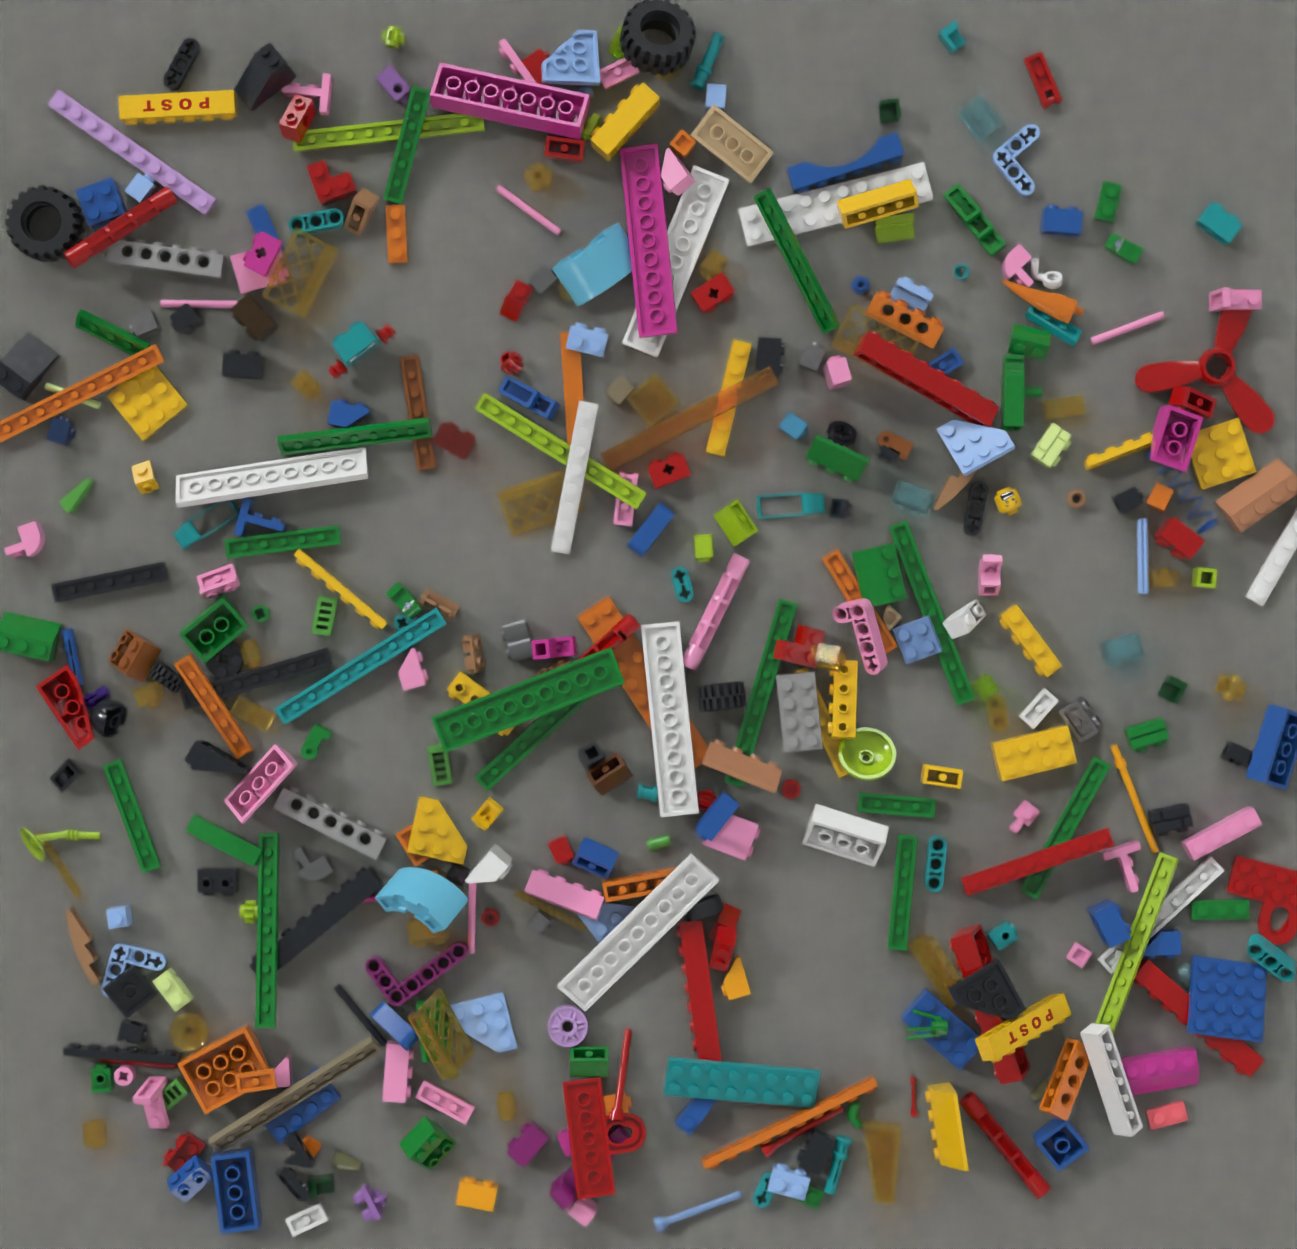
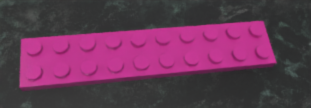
M655 143L621 148L620 158L639 338L678 334L659 146Z

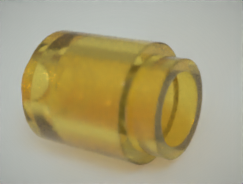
M255 639L241 642L240 651L244 666H249V669L259 667L260 662L263 661L259 644L256 643Z
M512 1091L497 1093L498 1118H502V1121L513 1120V1116L517 1115L515 1096H513Z

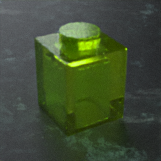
M988 673L982 674L970 683V686L981 700H985L999 689Z

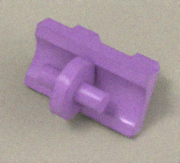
M366 1183L354 1194L353 1199L357 1205L365 1201L367 1202L369 1207L361 1212L365 1221L374 1218L377 1221L382 1218L383 1212L381 1208L386 1206L384 1199L388 1195L386 1192L380 1194L378 1188L372 1192L368 1183Z

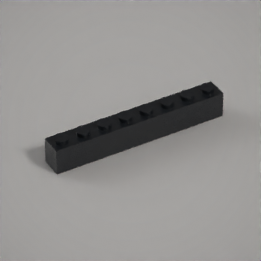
M362 867L355 873L357 877L354 880H346L340 885L342 889L338 893H335V891L330 893L325 898L327 902L322 906L318 903L310 910L312 912L311 915L307 918L304 915L295 922L297 926L291 930L289 927L280 934L283 938L278 941L277 971L384 885L383 881L371 867L367 869ZM257 954L251 958L253 962L248 965L255 974Z

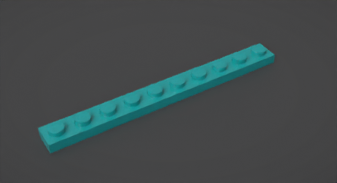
M438 607L276 707L277 714L284 725L290 723L447 624Z

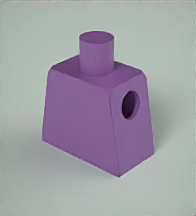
M389 65L376 77V82L396 104L401 101L407 108L411 88L396 70ZM398 86L402 89V92L396 93L394 88Z

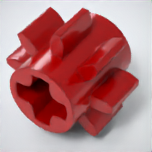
M514 350L512 353L507 351L500 358V363L502 364L500 368L508 375L511 373L517 374L523 368V363L521 362L523 357Z
M705 788L704 792L698 791L697 800L700 811L706 812L717 799V796L713 795V790Z

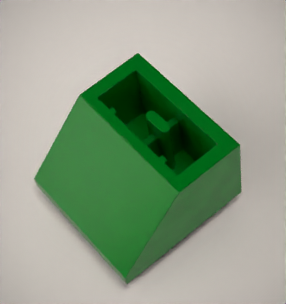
M426 1116L399 1143L410 1160L431 1171L457 1144L456 1140L441 1126Z

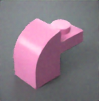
M1020 243L1004 258L1002 273L1007 281L1013 276L1016 284L1029 287L1034 281L1024 272L1022 267L1032 256Z
M33 521L17 527L22 542L4 548L6 555L17 558L25 555L24 551L28 557L37 555L45 543V535L41 523Z
M988 554L983 555L982 560L980 559L978 569L979 596H998L1001 586L1000 570L1003 562L1002 555Z

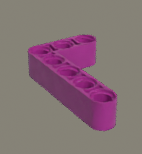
M456 941L402 982L397 979L381 956H371L365 964V969L389 1003L399 1006L463 960L468 953V945L464 941ZM456 946L463 947L464 954L457 955L454 948ZM441 957L447 958L449 965L441 966L439 959ZM371 961H377L380 966L379 969H372L370 966ZM425 969H431L433 971V977H426L423 971ZM388 976L391 984H383L381 978ZM408 981H416L418 988L411 989L408 986ZM393 992H400L402 999L395 1000Z
M620 1124L608 1133L611 1142L617 1144L632 1136ZM617 1154L611 1155V1159H613ZM572 1165L550 1186L549 1196L562 1210L575 1199L576 1191Z

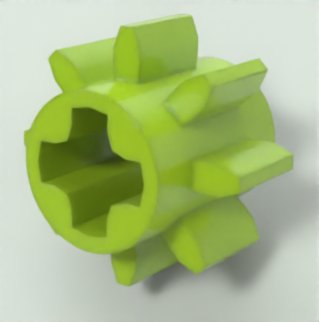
M388 26V31L383 29L381 36L382 41H385L384 45L392 49H399V44L404 45L406 38L405 34H402V29L396 26Z
M247 900L245 904L240 905L239 916L240 919H245V924L256 923L258 908L256 900Z

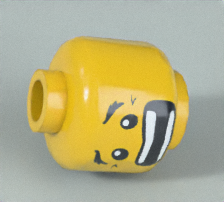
M1009 486L996 492L997 495L994 497V501L1000 513H1007L1009 516L1019 512L1018 508L1022 505V501L1017 489H1011Z

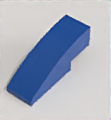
M506 375L497 391L551 422L561 406L556 401Z

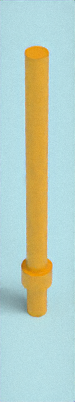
M1112 745L1110 748L1115 758L1114 764L1116 769L1120 771L1151 852L1156 853L1159 851V848L1126 768L1127 762L1125 758H1122L1118 745Z

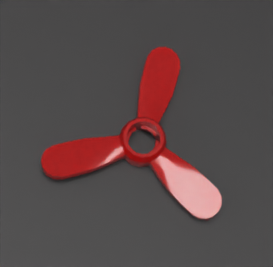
M1222 310L1217 324L1214 346L1212 349L1205 351L1198 361L1153 363L1140 367L1135 373V385L1143 393L1171 390L1174 386H1183L1199 379L1209 386H1220L1232 410L1245 426L1254 433H1266L1272 429L1275 423V415L1272 409L1255 390L1235 374L1236 361L1231 353L1245 331L1252 310ZM1213 355L1222 358L1227 366L1226 372L1220 379L1212 377L1206 370L1207 362Z

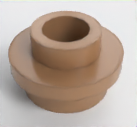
M1072 490L1067 495V503L1071 508H1081L1086 503V495L1081 490ZM1074 496L1079 497L1078 503L1073 501Z

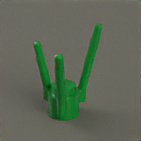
M915 1009L912 1010L913 1013L933 1019L934 1021H931L930 1027H907L906 1031H929L931 1033L907 1036L906 1040L940 1037L941 1035L947 1036L948 1021L942 1020V1016H935Z

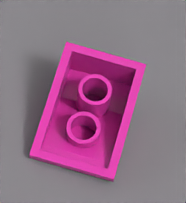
M1171 405L1161 406L1154 423L1150 460L1186 473L1203 417Z

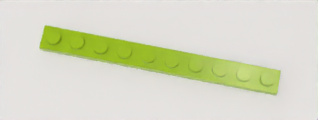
M459 113L425 117L420 138L485 131L484 119ZM404 119L307 130L301 143L293 141L294 152L398 141Z
M483 393L475 410L567 466L570 444L488 393ZM588 456L585 478L637 510L646 497L647 492Z
M1159 852L1133 921L1131 932L1129 933L1131 939L1126 940L1095 1024L1110 1025L1113 1035L1180 860L1162 852Z

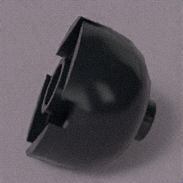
M114 699L100 701L92 707L90 712V723L93 730L107 739L116 736L119 733L117 729L120 724L124 726L128 709L123 703Z

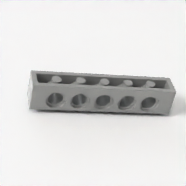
M122 238L108 247L106 262L111 265L224 280L227 257L217 250H210V253L203 252V249L191 247V250H187L181 245L173 244L172 247H165V244L161 242H153V245L146 244V241L134 239V242L127 241V238ZM132 248V249H133L132 255L129 256V257H126V256H125V251H126V249ZM148 250L152 251L151 258L145 260L144 253ZM166 253H170L171 259L168 262H163V256ZM189 256L190 262L182 265V258ZM205 258L209 259V265L202 268L201 261Z
M292 785L283 787L273 809L375 860L379 858L389 838L385 836L386 833L378 828L373 830L368 827V823L359 819L355 821L351 819L350 814L344 811L339 813L333 810L334 806L325 802L321 804L316 801V797L310 794L305 796L299 793L300 789ZM294 799H299L302 802L301 809H296L293 806ZM313 807L319 810L317 818L312 817L310 814V810ZM329 816L335 817L337 821L335 826H330L327 823ZM346 825L353 827L354 832L352 835L345 833L344 827ZM367 833L370 835V843L362 841V834Z

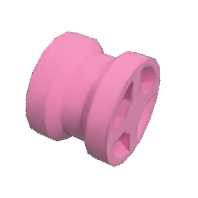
M124 1064L114 1073L115 1082L121 1086L130 1084L136 1077V1070L132 1065Z

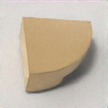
M888 604L883 612V622L888 631H890L900 621L902 616Z

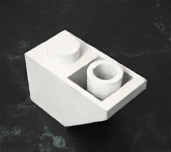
M975 599L952 613L943 622V625L950 637L954 639L970 633L986 616V613L978 600Z

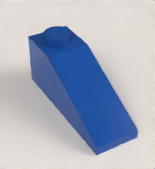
M691 1098L675 1118V1124L690 1136L717 1100Z

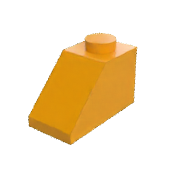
M740 955L735 956L723 978L724 984L721 985L723 996H728L729 1000L751 994Z

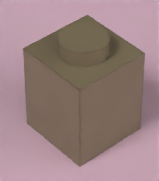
M620 375L605 391L606 399L613 406L615 404L620 406L635 388Z

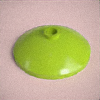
M861 727L856 729L855 739L841 740L838 758L844 770L851 776L861 780H876L884 777L893 768L896 760V749L892 740L884 732L875 728Z

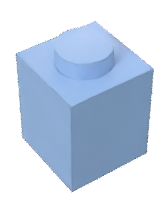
M707 83L705 111H708L715 104L724 112L726 85Z
M137 173L125 189V192L141 203L152 196L158 187L153 184L155 180L145 173L142 176L140 173Z
M130 904L111 907L106 910L109 929L126 927L133 924Z

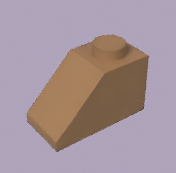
M362 188L352 200L343 227L360 237L375 212L380 197Z

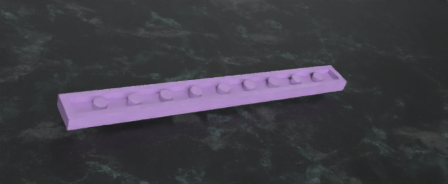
M59 89L47 104L164 187L167 186L174 194L204 215L208 214L217 201L207 192Z

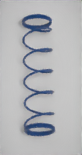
M1151 451L1145 454L1146 459H1150ZM1162 465L1158 469L1157 474L1168 472L1170 470H1173V468L1159 472L1165 466ZM1180 471L1179 474L1169 483V485H1168L1167 487H1169V486L1179 477V475L1182 473L1181 471ZM1188 481L1169 487L1172 489L1183 484L1191 483L1190 488L1181 496V498L1177 501V504L1201 498L1200 503L1187 516V519H1191L1206 513L1212 514L1211 517L1207 520V522L1196 531L1198 535L1207 531L1208 529H1210L1218 523L1219 520L1217 519L1210 521L1213 516V512L1211 511L1203 512L1190 517V515L1202 503L1203 497H1193L1182 502H1179L1190 491V489L1193 486V482Z

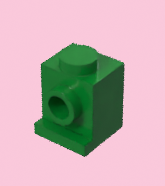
M97 1063L91 1069V1093L111 1092L115 1088L114 1065L108 1066V1063ZM99 1075L104 1077V1081H99Z

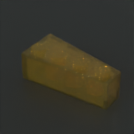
M863 1119L875 1203L894 1205L902 1123Z

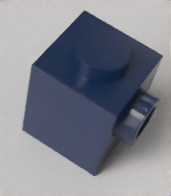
M59 416V419L52 417L46 440L70 446L71 439H74L76 435V424L70 423V418Z

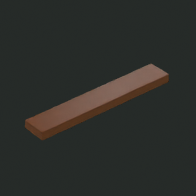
M419 355L399 357L409 420L428 418ZM432 437L414 439L413 447L417 471L437 468Z

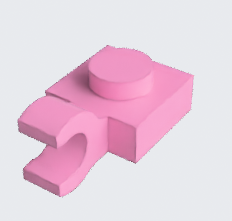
M1024 799L1012 814L1016 819L1008 829L1017 834L1023 824L1029 827L1040 811Z

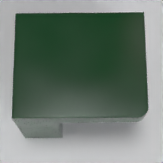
M899 98L879 101L880 124L900 121L901 109Z
M1167 675L1157 695L1173 704H1178L1188 684L1172 675Z
M333 1173L310 1175L307 1180L308 1188L310 1189L309 1194L311 1195L310 1199L318 1198L319 1194L334 1193L335 1191Z

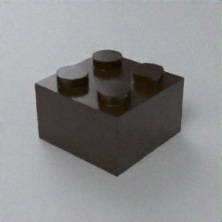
M248 294L230 309L234 313L232 318L242 327L246 326L247 329L245 331L255 341L259 339L264 342L280 327Z

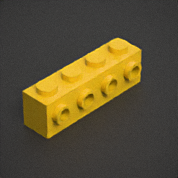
M911 179L836 201L838 214L845 229L919 207L917 191Z
M1017 604L1011 605L998 615L1001 626L1005 630H1009L1012 634L1010 636L1017 646H1021L1024 650L1022 654L1028 661L1031 660L1035 665L1033 668L1039 676L1049 677L1063 666Z
M834 660L833 665L829 667V676H833L832 684H829V695H832V703L828 704V714H831V722H828L827 732L831 734V739H855L858 661Z
M463 671L457 674L446 689L449 691V697L456 702L459 699L464 704L491 694ZM515 726L500 731L498 734L500 736L504 734L508 736Z

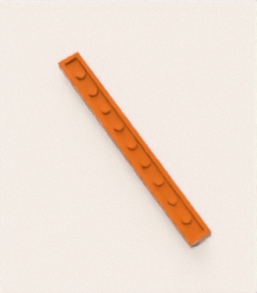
M154 344L1 420L0 443L165 362L158 345Z
M874 1076L866 1078L815 1103L814 1108L806 1107L701 1158L702 1164L705 1169H714L720 1165V1162L726 1159L727 1161L735 1159L738 1153L743 1151L747 1153L753 1150L754 1146L759 1143L766 1144L776 1135L782 1136L787 1134L789 1129L794 1126L799 1128L805 1125L806 1121L811 1118L818 1119L822 1117L825 1111H834L840 1108L841 1104L846 1101L850 1103L857 1100L858 1096L863 1093H872L876 1090L875 1087L878 1084Z

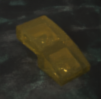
M1083 395L1043 401L1045 420L1086 414Z
M242 696L237 698L230 711L233 715L267 732L276 716Z

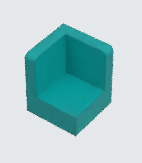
M955 20L942 29L937 36L950 54H953L966 43L958 31L959 25Z

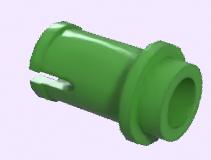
M668 833L654 839L650 837V840L646 841L650 852H656L655 850L672 845Z

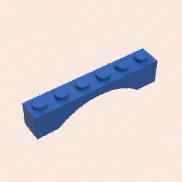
M898 132L880 137L865 155L849 164L837 167H824L805 161L787 167L786 172L793 193L798 191L800 194L809 191V188L813 186L817 188L826 186L827 182L831 180L839 182L846 179V176L850 174L857 176L863 174L864 170L869 168L871 170L883 167L882 164L887 162L890 164L898 163L901 161L900 158L904 156V151Z

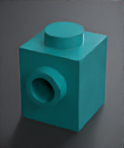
M1006 920L986 932L998 951L1019 939L1016 935L1018 930L1012 922L1009 924Z

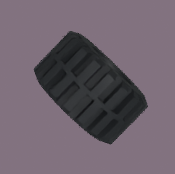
M742 681L701 685L696 688L700 712L737 709L747 705L745 686Z

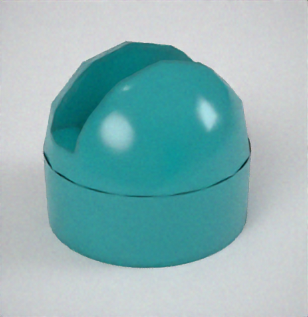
M965 264L956 265L954 268L955 277L959 280L966 279L969 276L968 266ZM961 268H964L963 277H960Z

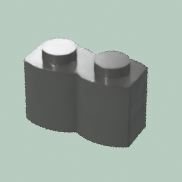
M523 619L502 625L503 630H500L502 640L507 641L508 648L505 649L508 660L512 659L514 663L532 658V640L526 620Z

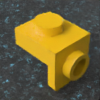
M150 460L131 466L135 485L141 494L159 489Z
M489 796L471 820L477 827L486 831L504 808Z

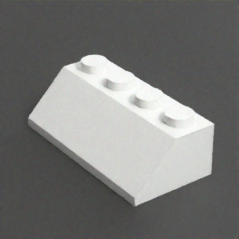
M815 804L802 844L875 867L886 844L889 827Z
M495 844L471 871L465 882H494L498 878L502 880L513 865L511 864L513 858Z

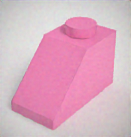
M668 148L665 152L661 177L665 182L663 186L669 193L673 192L679 196L696 181L678 155Z

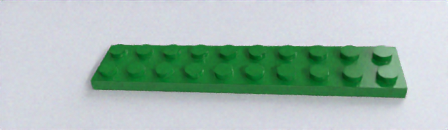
M609 647L431 716L443 750L446 753L625 684L612 647Z

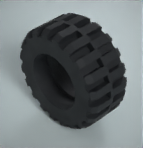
M643 0L642 4L640 2L635 4L627 12L620 35V48L624 53L625 59L631 61V65L634 68H640V71L643 73L649 72L654 76L657 74L663 76L668 75V72L671 74L677 72L678 68H683L686 62L689 61L696 39V28L693 26V19L688 17L689 13L685 9H680V5L677 3L672 4L670 0ZM650 29L660 30L667 33L674 42L667 45L654 44L647 40L642 32Z
M38 185V188L33 186L27 188L28 192L26 193L21 191L18 194L19 198L17 200L13 198L11 201L12 209L8 208L6 212L9 215V219H5V225L9 227L6 232L8 237L12 239V244L23 254L40 262L58 261L57 258L65 259L63 252L82 241L79 237L80 234H84L85 228L82 227V224L85 222L84 217L80 214L82 212L80 207L76 205L70 196L52 186ZM43 207H53L61 216V227L58 233L47 241L34 239L29 230L31 217L37 210Z

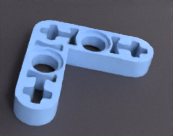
M1035 124L1026 125L999 147L992 156L993 164L1016 192L1024 197L1029 196L1034 191L1035 184L1015 160V157L1039 137L1040 129ZM1027 129L1030 131L1034 130V138L1029 136L1024 141L1023 137L1028 133ZM1014 140L1019 141L1021 149L1013 150L1011 142ZM998 153L1000 155H1005L1004 161L1006 163H1008L1009 161L1012 162L1006 167V169L1003 168L1005 166V163L1002 160H997ZM1009 168H1016L1019 173L1018 176L1014 178L1009 176ZM1021 176L1024 177L1021 180L1023 184L1026 185L1028 183L1030 185L1028 188L1029 192L1027 190L1023 191L1021 189L1023 185L1020 181L1018 182V184L1015 183V181H1017Z
M120 942L111 950L102 988L118 976L111 972L113 965H118L121 968V973L126 970L128 963L159 971L167 965V957L158 951ZM123 947V951L126 954L121 955L120 961H113V959H118L119 957L117 949ZM137 951L143 952L145 956L142 962H138L134 957ZM149 954H151V959H156L160 957V961H162L163 964L156 966V962L149 961L148 964H146V962L149 959ZM101 989L103 995L108 997L107 994L103 991V989Z

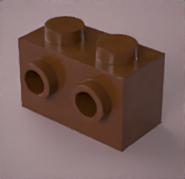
M618 752L586 772L593 787L601 796H604L634 776Z

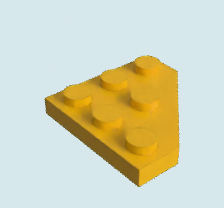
M419 796L406 853L463 865L467 844L439 800Z

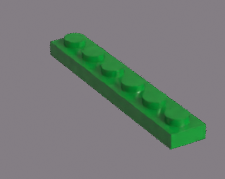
M412 85L383 197L385 200L399 204L403 203L430 100V90Z
M340 525L224 539L227 559L342 544Z
M119 759L103 765L142 874L161 867L160 859L123 760Z
M898 834L887 941V949L907 951L918 838L915 835Z

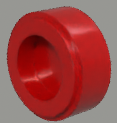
M789 779L782 784L781 791L786 798L794 799L800 794L801 787L797 781Z

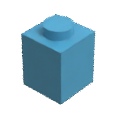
M789 411L778 426V429L797 441L798 438L803 439L808 432V429H806L808 424Z

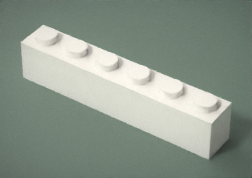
M1091 1023L1080 1034L1113 1134L1133 1137L1143 1128L1110 1025Z

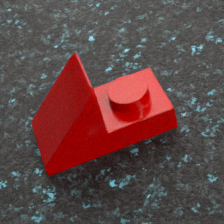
M516 279L511 291L505 297L499 314L516 323L534 288Z
M724 902V909L719 912L708 934V938L715 940L718 926L735 929L742 910Z

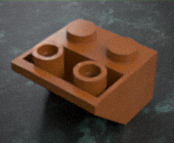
M126 628L115 650L112 651L108 662L124 675L144 683L162 649L148 639Z

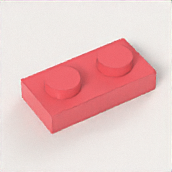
M1182 1100L1145 1110L1151 1130L1188 1121L1185 1105Z

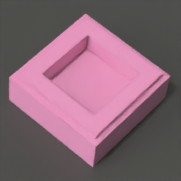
M1075 942L1065 958L1083 969L1093 952Z

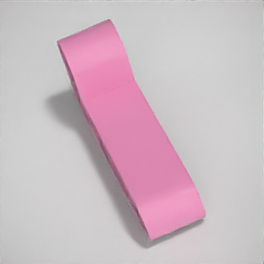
M865 598L841 603L832 612L834 620L838 623L852 622L865 670L871 675L878 674L887 666L888 661L872 603Z

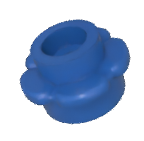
M861 276L854 278V282L851 284L852 290L858 295L867 293L870 289L868 278Z

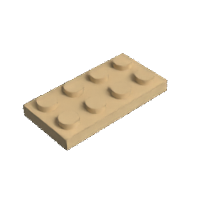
M715 104L711 106L690 135L748 183H752L774 153Z

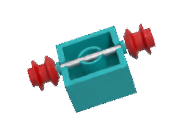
M356 321L349 326L350 330L348 332L338 334L333 339L332 346L344 361L335 359L336 364L334 366L329 364L330 369H328V372L334 379L338 377L341 380V374L348 375L346 366H352L380 345L381 341L389 344L388 339L390 337L395 339L393 335L396 332L391 325L388 324L386 326L383 323V329L376 328L377 336L375 337L363 321L360 323Z

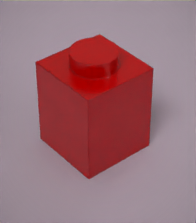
M566 834L548 842L556 864L561 863L564 866L573 861L572 858L575 857V854Z

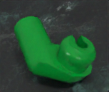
M858 1099L850 1102L846 1111V1116L855 1129L863 1125V1122L858 1117L859 1109L862 1107Z

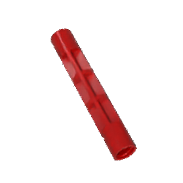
M167 186L63 252L67 262L73 269H76L87 262L89 257L93 258L159 215V211L164 212L176 204L177 200Z
M628 613L578 659L612 647L614 651L640 629L641 625Z
M971 1091L963 1096L959 1101L960 1106L1002 1154L1005 1161L1015 1170L1036 1199L1047 1194L1051 1189L1049 1183L1034 1168L1022 1153V1150L1016 1146L977 1095Z

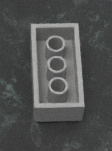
M815 670L777 674L776 681L784 752L823 749Z

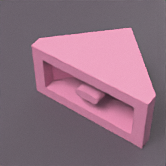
M290 1054L275 1068L277 1087H290L293 1084L292 1056Z

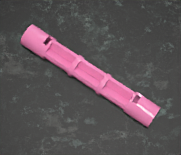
M733 553L726 567L727 571L723 573L689 642L690 646L686 648L683 654L684 666L697 671L750 563L748 559Z

